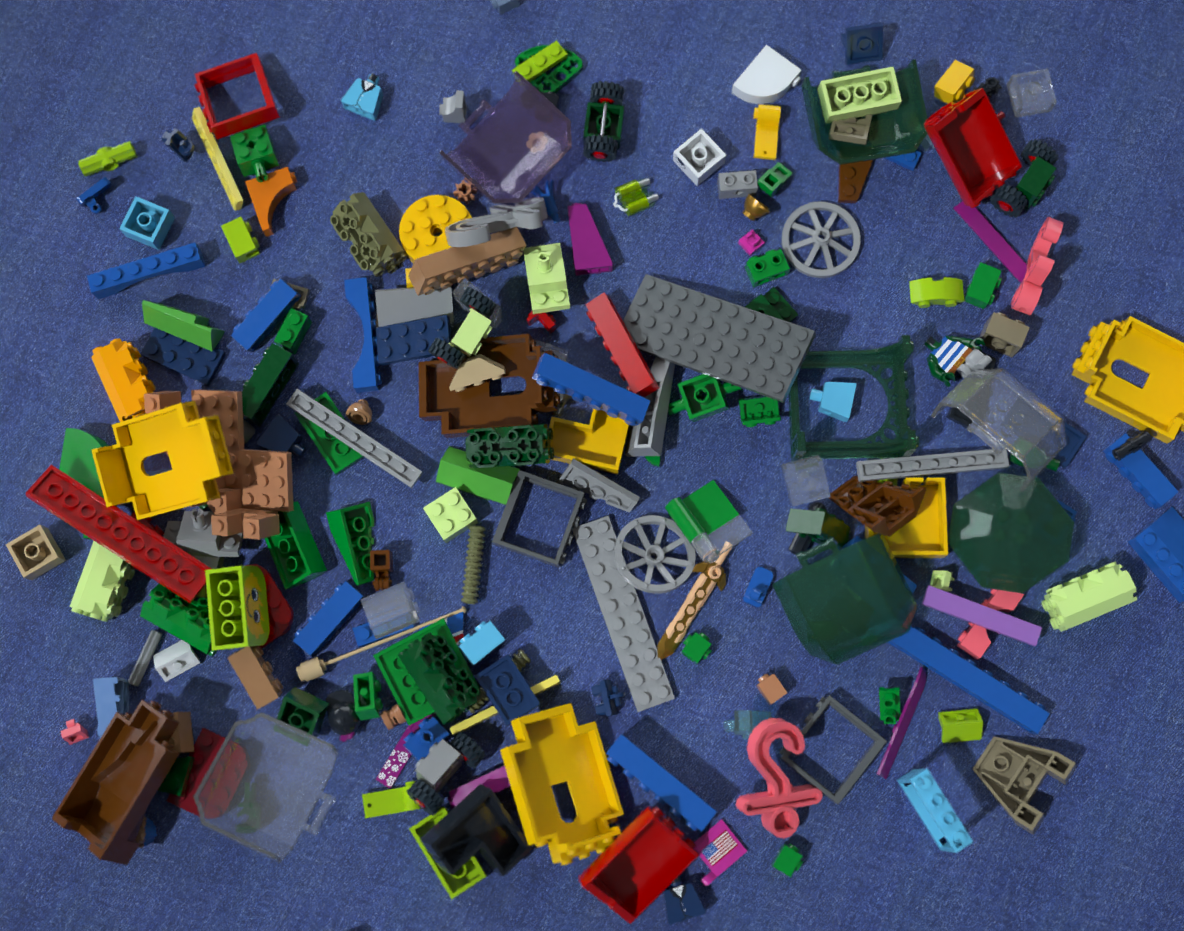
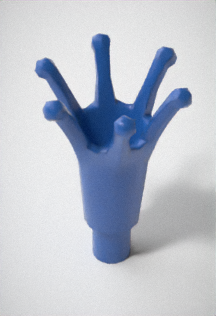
M551 179L550 189L549 181H545L546 194L539 189L538 185L534 186L536 188L534 191L531 189L528 191L535 197L544 198L547 213L551 216L554 224L561 220L553 195L554 180Z

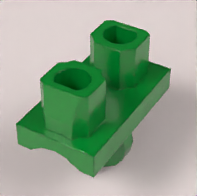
M879 687L880 720H883L885 724H896V721H899L901 716L900 687L892 689Z

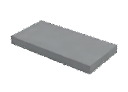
M451 286L447 289H437L429 295L422 294L419 296L414 287L375 290L378 327L448 315L450 323L454 322Z

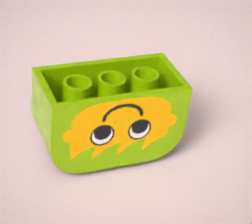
M235 566L205 570L212 651L264 645L269 636V617L266 584L262 571L257 566Z

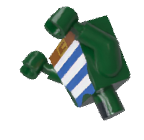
M930 336L923 345L932 351L927 357L931 375L944 382L946 387H950L949 380L956 382L954 373L973 351L972 348L980 352L982 351L978 345H985L983 339L975 338L973 340L964 337L945 336L939 343Z

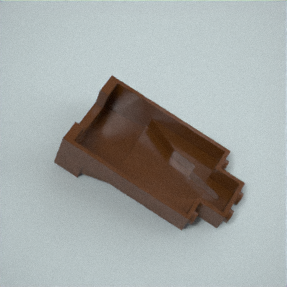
M141 700L133 714L116 712L51 818L63 829L76 831L91 843L88 850L100 860L128 865L140 845L136 837L146 809L179 755L173 749L174 745L168 741L180 722L173 718V713L166 709L162 710V705L154 700L150 702Z

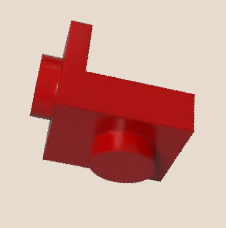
M533 311L528 314L527 324L529 326L539 320L549 334L556 330V320L550 313L533 314Z

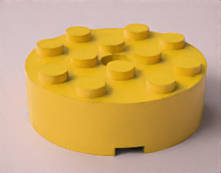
M445 195L426 196L410 205L402 216L399 226L400 241L408 259L414 264L417 258L451 248L447 243L445 228L455 222L472 218L467 208L456 199ZM437 232L442 233L440 236H434Z

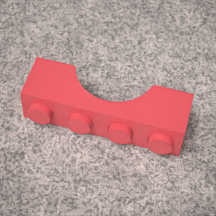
M1003 581L993 586L990 591L992 593L991 597L988 600L985 599L981 605L1009 613L1015 609L1024 594ZM968 622L970 627L967 631L963 630L957 638L959 640L957 647L977 660L982 657L991 641L987 636L986 628Z

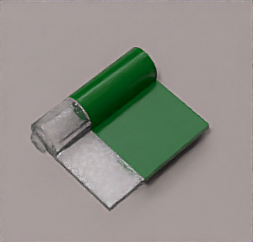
M714 480L683 500L677 497L665 506L668 514L704 563L709 562L711 564L715 562L721 554L753 534Z

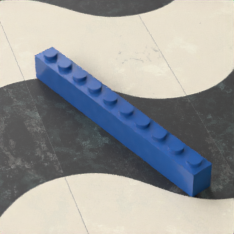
M875 609L872 611L864 624L868 631L1033 735L1039 733L1050 714L1045 711L1046 707L1038 702L1032 703L1028 700L1029 697L1020 691H1013L1010 689L1011 685L1005 681H997L993 678L994 675L985 669L983 671L978 669L975 662L959 657V652L952 648L948 650L942 646L943 643L937 638L932 637L931 639L926 636V632L921 628H913L905 618L898 616L888 621Z

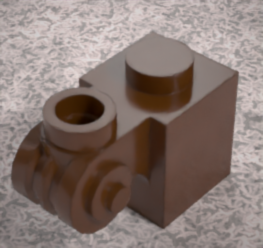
M390 550L370 551V570L376 573L372 584L376 591H390L391 584H393V581L390 579V572H393V553Z

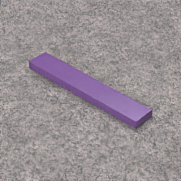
M930 585L927 586L921 603L924 606L1034 647L1037 645L1042 629L1040 626Z

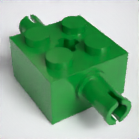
M266 126L252 127L231 135L230 139L236 160L243 176L247 177L255 174L258 182H263L261 176H263L264 181H267L268 175L266 170L278 167L279 163Z
M702 374L678 383L682 399L670 403L668 413L671 416L686 410L692 422L702 420L729 410L725 398L726 394L741 390L742 388L727 382L722 384L719 379ZM703 393L707 395L705 400L700 399Z

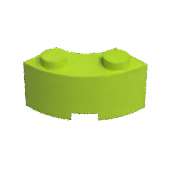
M944 277L938 281H934L932 278L909 281L911 303L918 305L919 308H927L930 305L954 307L957 306V303L964 302L963 280Z

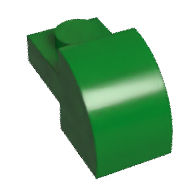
M778 162L758 180L757 186L770 197H773L793 173Z

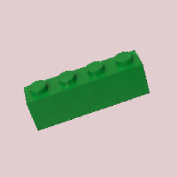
M298 501L293 502L294 511H278L280 534L265 538L286 590L313 580L327 571Z

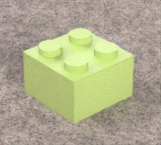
M456 487L423 508L445 543L468 530L470 526L478 523Z

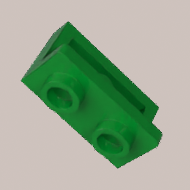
M766 396L738 399L740 421L746 427H755L757 423L772 425L776 424V421L781 420L777 400Z

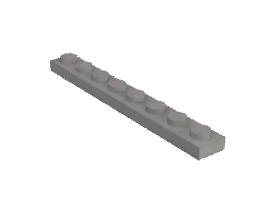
M296 389L286 403L287 406L410 488L414 487L423 474L422 471L299 389Z
M1006 448L856 462L859 482L1009 467Z

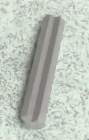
M155 630L150 632L130 675L129 684L139 686L162 636L160 632Z

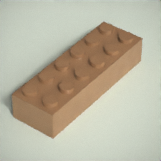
M513 227L491 234V240L467 247H451L415 259L408 277L417 295H429L437 289H447L452 284H462L469 278H479L487 272L491 271L494 273L502 267L516 265L526 247V243L518 228Z

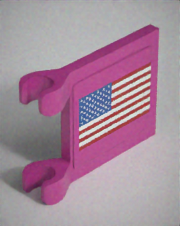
M722 819L694 842L697 845L694 849L711 870L701 879V882L705 886L709 885L747 852Z

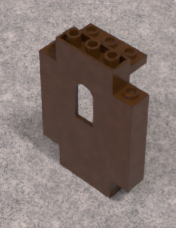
M530 334L481 338L479 342L482 345L476 354H481L503 365L506 370L501 378L521 377L525 379L526 388L524 392L518 395L490 397V379L492 378L484 380L485 383L478 386L468 385L465 390L459 392L455 390L450 391L449 386L457 369L441 360L418 362L419 418L423 421L441 420V433L446 438L468 437L470 433H467V429L538 425V415L535 413L558 411V405H560V394L555 392L554 388L539 385L536 380L532 379L539 358L544 353L558 359L559 357L552 350L544 351L541 346H536L535 339L533 340Z

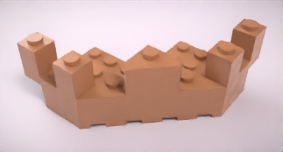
M191 390V398L196 403L199 418L219 416L234 474L216 478L221 498L190 507L207 504L214 513V515H211L212 535L231 536L243 532L244 538L263 539L280 534L278 511H294L291 452L244 449L242 391ZM160 391L144 394L145 413L180 404L181 391Z

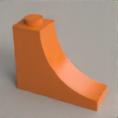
M288 167L268 173L267 181H264L263 176H261L263 182H258L256 178L245 181L262 231L266 237L273 235L272 216L278 203L286 195L297 190L295 183L298 182L294 172L291 173Z

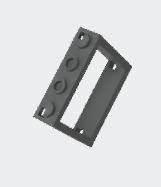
M519 470L492 543L498 547L559 568L560 564H564L567 553H565L567 545L571 546L574 538V535H572L573 528H577L581 517L578 515L580 510H584L587 499H585V493ZM526 482L577 499L555 559L504 541Z
M829 695L826 698L822 697L816 704L818 709L814 714L810 712L804 719L806 724L802 729L798 728L803 738L825 709L830 706L874 741L834 794L788 758L792 752L785 749L784 746L779 752L782 754L779 759L812 786L818 788L834 804L838 805L887 741Z

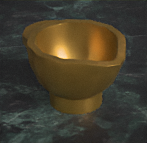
M748 194L744 203L745 209L742 212L746 217L754 222L756 218L770 213L768 207Z

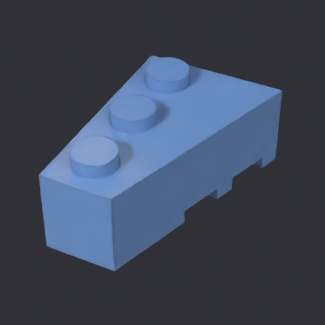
M120 677L93 679L98 718L97 733L100 738L116 712L122 714L129 713V679Z

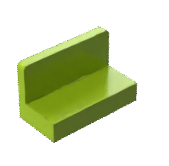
M978 708L938 712V719L942 728V743L982 739L983 721Z

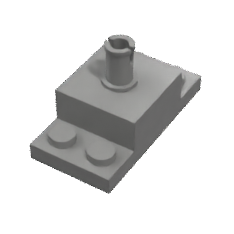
M197 508L192 511H184L182 521H168L164 533L165 539L191 556L239 557L244 537L243 532L231 536L212 535L211 515H214V513L202 511L200 508L198 511Z

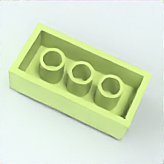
M894 67L823 80L818 87L826 124L840 119L846 120L852 117L857 118L868 114L872 115L897 110L902 102Z

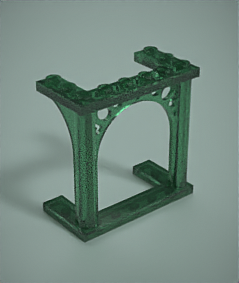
M902 335L896 344L878 349L808 351L800 369L855 368L863 370L876 378L882 385L887 397L888 410L886 419L880 429L865 439L858 441L805 442V432H800L798 377L796 376L788 394L791 463H799L801 459L910 457L915 452L917 447H919V436H916V430H911L910 425H907L910 409L906 407L909 391L908 388H905L908 373L907 370H904V363H906V360L914 351V343L910 341V335ZM877 365H881L877 371L872 370V366L877 368ZM885 368L892 370V375L888 379L881 377V372ZM894 380V382L892 383V387L894 388H888V383ZM894 401L895 406H892L890 402ZM891 418L895 419L893 422L896 426L890 424ZM889 428L893 430L896 438L888 439L884 435V429ZM880 436L885 443H881V440L876 442V437Z

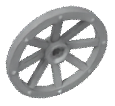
M812 202L796 209L787 219L782 231V249L789 263L799 272L810 277L828 278L842 273L853 263L860 248V232L857 223L845 209L829 202ZM814 210L832 212L824 228L821 227ZM808 212L815 230L795 223L796 219ZM837 215L849 226L848 229L829 231ZM790 228L812 236L789 245ZM852 234V250H848L831 238ZM819 235H823V236L825 237V239H822V238H820V237H818V236H819ZM813 244L814 246L804 264L792 253L793 250ZM828 245L848 258L840 265L833 267ZM818 249L823 251L827 266L825 270L809 267Z
M649 515L632 520L621 530L614 547V560L621 576L633 587L647 593L661 594L679 588L689 578L695 565L696 554L694 545L690 544L673 520L662 516ZM642 525H659L654 545H650L641 527ZM665 527L680 537L666 547H660ZM633 529L636 530L645 550L624 541L625 537ZM684 544L688 558L687 560L665 557L664 555ZM622 548L644 558L625 565L622 557ZM662 563L686 567V569L679 578L674 580ZM647 564L648 568L644 582L630 573V570ZM654 567L666 579L667 584H650Z

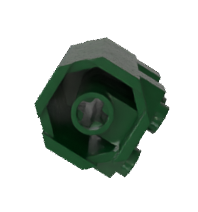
M547 424L467 429V433H470V435L466 437L465 445L467 461L472 463L469 465L470 468L550 463V459H554V449L551 447L550 442L553 439V430L548 428Z
M429 632L421 638L420 642L418 639L414 640L408 645L409 649L406 648L398 654L400 660L443 724L446 725L456 719L461 713L466 712L478 702L477 696L480 692L478 686L465 669L460 668L458 670L454 667L457 656L443 636H434Z

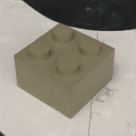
M994 312L985 322L979 338L983 339L985 343L983 346L1012 358L1022 348L1030 327L1020 320H1012L1003 313Z

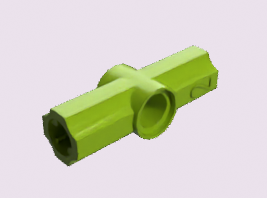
M128 141L113 148L109 146L102 147L97 151V154L79 160L78 165L86 177L102 170H114L120 163L137 157L131 141Z

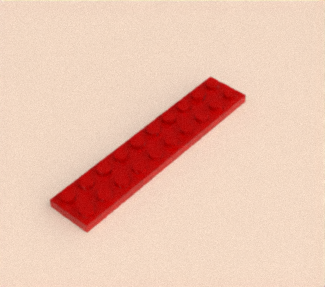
M50 465L25 493L26 497L190 604L206 585L205 570H211L210 567L118 507H106L104 498L53 465Z

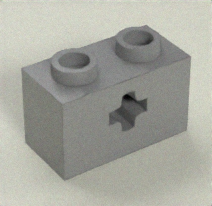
M756 170L719 173L717 180L719 199L747 197L748 194L756 196L758 189Z

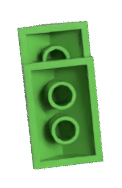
M146 300L142 302L145 324L207 350L213 351L224 335V330L207 326L209 318Z
M449 446L440 460L436 482L452 488L456 487L457 490L489 501L492 500L506 505L520 469L511 466L470 468L469 465L472 463L467 461L466 452Z

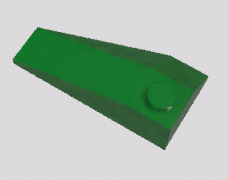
M370 502L326 512L330 531L356 585L374 581V573L370 570V551H372V545H374V538H372L374 517Z

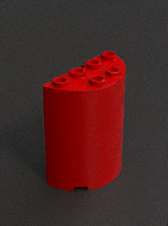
M983 88L963 95V99L957 103L953 101L948 103L924 122V128L964 205L970 206V208L981 204L983 198L992 195L995 188L1005 184L1004 181L1017 174L1016 171L1022 167Z
M647 806L578 876L584 889L602 903H606L611 910L629 924L699 856V853L694 849L697 845L689 837L685 839L684 833L679 828L674 827L676 823L669 816L665 818V814L657 806L655 808Z

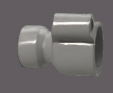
M974 349L965 358L966 363L961 364L957 368V372L964 379L968 380L973 375V371L984 369L992 359L988 355L985 356L979 350Z

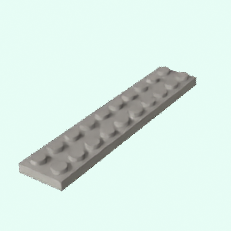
M609 516L580 525L577 528L574 527L573 533L637 712L674 700L672 689L661 659L658 658V651L636 590L621 576L615 564L614 547L617 538Z

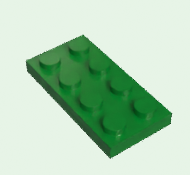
M327 392L314 399L344 419ZM294 412L335 475L340 474L364 458V456L298 412Z

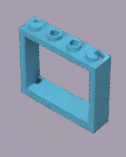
M913 769L897 779L940 850L957 853L973 842L928 769ZM945 837L947 841L942 845L939 839Z

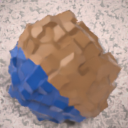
M145 816L136 840L140 843L138 848L148 846L153 842L154 837L157 836L156 826L153 821Z

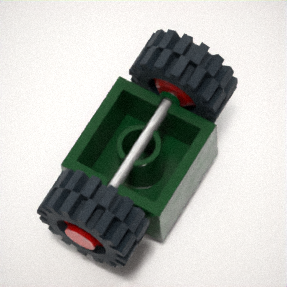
M599 81L592 84L590 102H587L583 133V155L587 159L591 158L590 160L614 161L617 149H620L624 119V106H621L623 105L624 89L619 84H614V82L608 83V81H605L603 83Z
M1034 139L1028 142L1021 153V159L1025 161V164H1029V169L1016 188L1012 189L1010 185L1006 186V184H1003L996 189L990 199L992 201L991 204L995 205V209H999L998 211L1000 213L1003 212L1006 216L1008 214L1009 217L1017 218L1024 209L1027 211L1031 205L1035 207L1055 178L1053 173L1056 167L1053 165L1058 160V154H1056L1055 150H1052L1053 147H1048L1047 143L1043 144L1041 140L1037 141Z

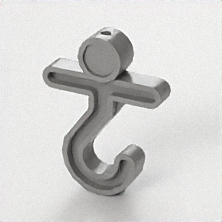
M535 197L521 200L515 206L506 204L493 205L490 207L491 214L468 218L450 224L445 228V234L449 246L467 247L490 241V233L513 227L526 229L542 227V221L548 218L544 198Z

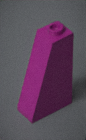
M574 203L568 206L575 275L612 272V261L587 205Z
M505 766L450 791L448 800L451 807L454 808L479 784L491 788L495 794L511 787Z

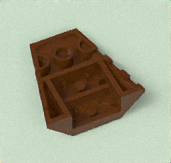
M853 476L831 492L828 498L873 532L890 537L916 517L926 488L919 486L917 489H913L908 484L895 486L890 481H885L884 483H878L877 480L859 482L858 476Z

